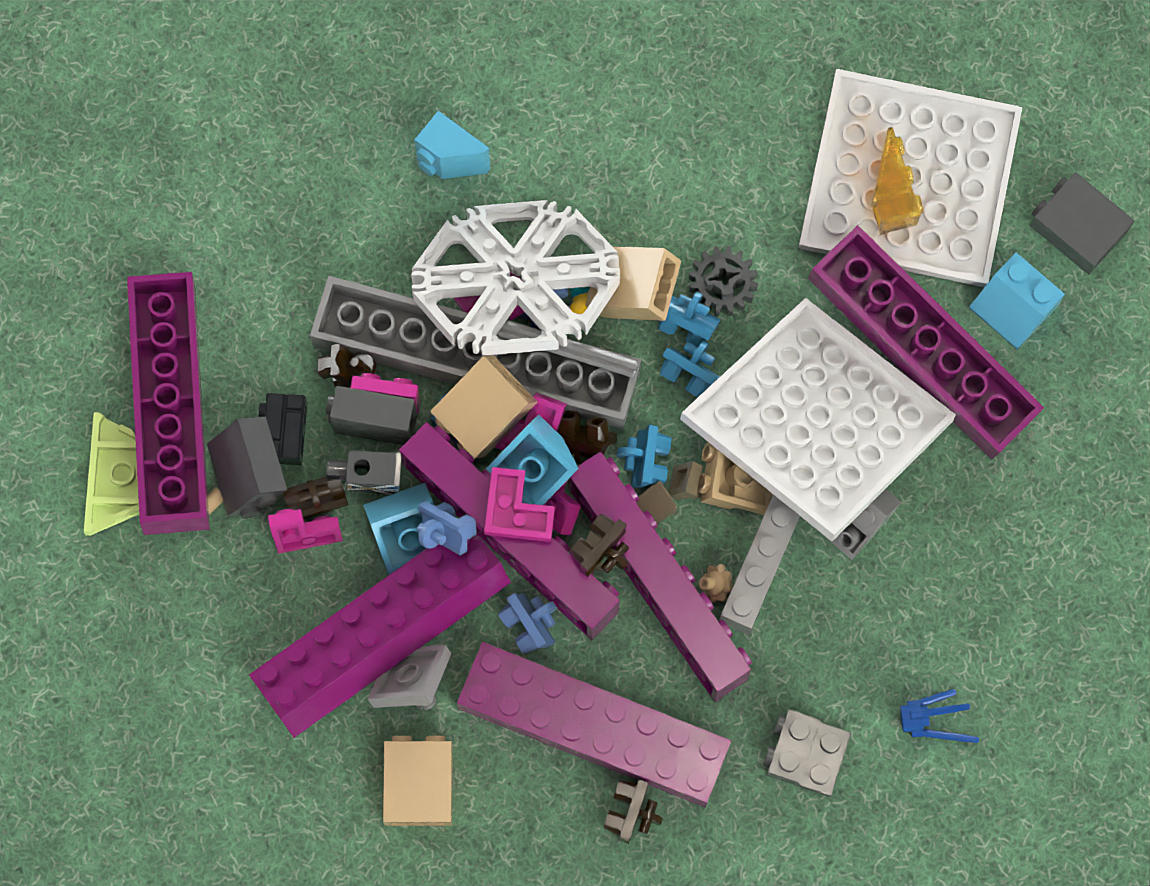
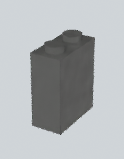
M1075 172L1069 180L1063 177L1052 190L1055 195L1049 202L1043 199L1031 213L1034 219L1030 227L1089 275L1125 236L1135 220Z
M336 386L335 395H329L326 406V414L329 415L328 421L332 423L334 432L337 434L404 445L414 435L417 420L414 399Z
M266 417L238 419L207 443L228 517L241 515L242 519L255 517L261 513L260 510L263 507L276 503V498L287 491Z

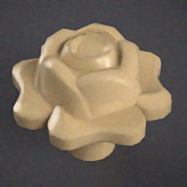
M718 564L717 566L710 565L707 568L708 573L701 577L699 586L709 596L712 603L718 600L726 601L727 594L733 588L731 573L725 571L723 564Z

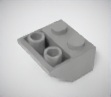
M885 489L833 541H829L853 560L888 521L902 502Z

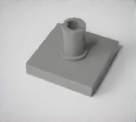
M446 645L420 647L376 679L368 697L369 702L373 708L416 705L420 711L432 708L436 703L435 692L450 659L451 652Z

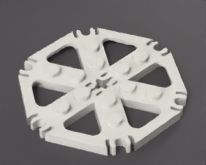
M548 200L474 206L475 211L468 208L466 209L467 220H460L456 215L452 216L453 225L447 220L412 268L411 276L412 283L414 284L412 285V293L416 304L453 346L456 340L460 349L466 343L473 342V353L478 354L482 352V356L557 350L559 345L567 346L566 334H573L578 340L581 339V329L587 335L620 285L617 251L577 209L573 215L570 206H567L565 211L558 213L557 202L553 201L549 204ZM533 221L515 248L493 226L497 222ZM570 234L579 236L595 253L550 257L561 240ZM453 244L464 245L480 262L436 266L447 249ZM510 272H511L512 274H515L517 277H515V276H511V277H510ZM594 287L598 290V293L583 314H576L557 296L553 289ZM481 295L463 322L457 325L453 324L437 306V302L444 298ZM517 304L542 331L541 335L536 338L500 340L497 337L498 332Z

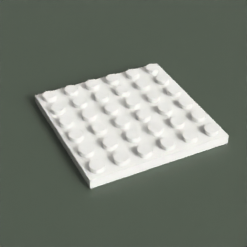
M836 69L798 248L828 254L858 225L904 271L985 287L989 282L1022 107Z
M805 298L682 412L680 420L829 540L833 541L954 421L956 414Z

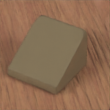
M661 481L638 496L639 501L636 503L643 513L648 511L657 524L677 513V505Z

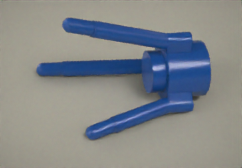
M955 689L920 700L907 701V705L900 706L903 732L911 731L912 738L924 736L961 742H979L977 736L923 729L924 726H930L929 716L970 709V704L968 703L928 709L925 706L956 695Z

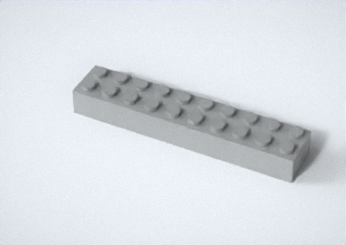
M328 276L310 333L313 347L331 351V345L341 344L355 355L360 353L370 355L374 358L376 364L454 385L483 357L482 352L478 354L473 353V342L466 343L460 349L456 340L453 346L416 304L413 298ZM437 305L446 317L456 325L463 322L468 315L467 312ZM497 335L500 340H510ZM602 349L638 361V369L635 376L628 377L546 350L494 355L532 396L538 392L567 403L565 411L578 412L581 419L589 420L592 417L607 419L608 426L624 430L641 370V359Z

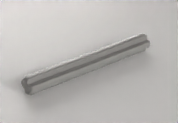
M506 320L497 335L508 339L536 338L541 335L542 331ZM567 339V346L565 347L559 345L557 350H546L628 377H634L638 369L637 360Z

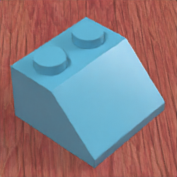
M439 111L414 139L417 161L419 162L418 166L429 176L436 174L441 179L487 174L490 170L489 147Z
M1016 252L992 277L969 306V309L1013 347L1018 349L1056 309L1065 294Z
M540 415L532 420L486 468L490 473L492 472V467L525 470L522 503L544 505L578 470L563 437Z
M425 483L363 505L388 575L426 549V547L419 543V532L417 531V526L422 523V513L418 510V504L427 501L434 505Z

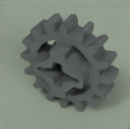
M717 246L714 247L713 255L711 256L705 251L702 252L701 258L703 262L694 260L693 268L696 271L689 272L688 279L693 281V283L689 284V292L703 294L701 301L704 302L705 306L715 308V316L718 317L721 310H726L728 316H732L734 307H737L742 312L745 308L744 300L751 303L754 298L751 292L757 291L758 283L752 281L757 278V270H749L753 261L751 259L742 261L743 251L741 250L736 255H732L730 246H727L725 253H720ZM713 265L711 274H707L702 278L704 272ZM723 276L725 281H728V285L723 286L722 282L718 281V277ZM744 285L739 295L734 297V290ZM709 294H714L715 296L719 297L720 300L710 296Z

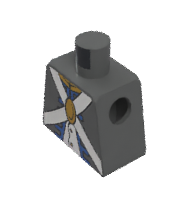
M348 451V461L328 459L327 479L346 480V490L384 495L395 494L399 490L402 453ZM358 468H364L368 473L361 476L356 474L355 471Z

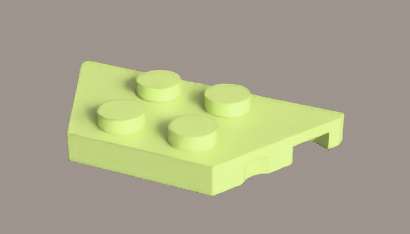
M94 412L84 521V533L90 536L139 515L135 433L132 429L122 424L118 425L106 419L99 412Z

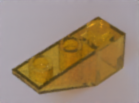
M893 127L888 128L885 136L871 204L880 235L916 226L921 213H923L922 200L919 194L914 195L911 184H914L912 169L909 165L905 166L902 157L905 154L903 141L900 136H895Z

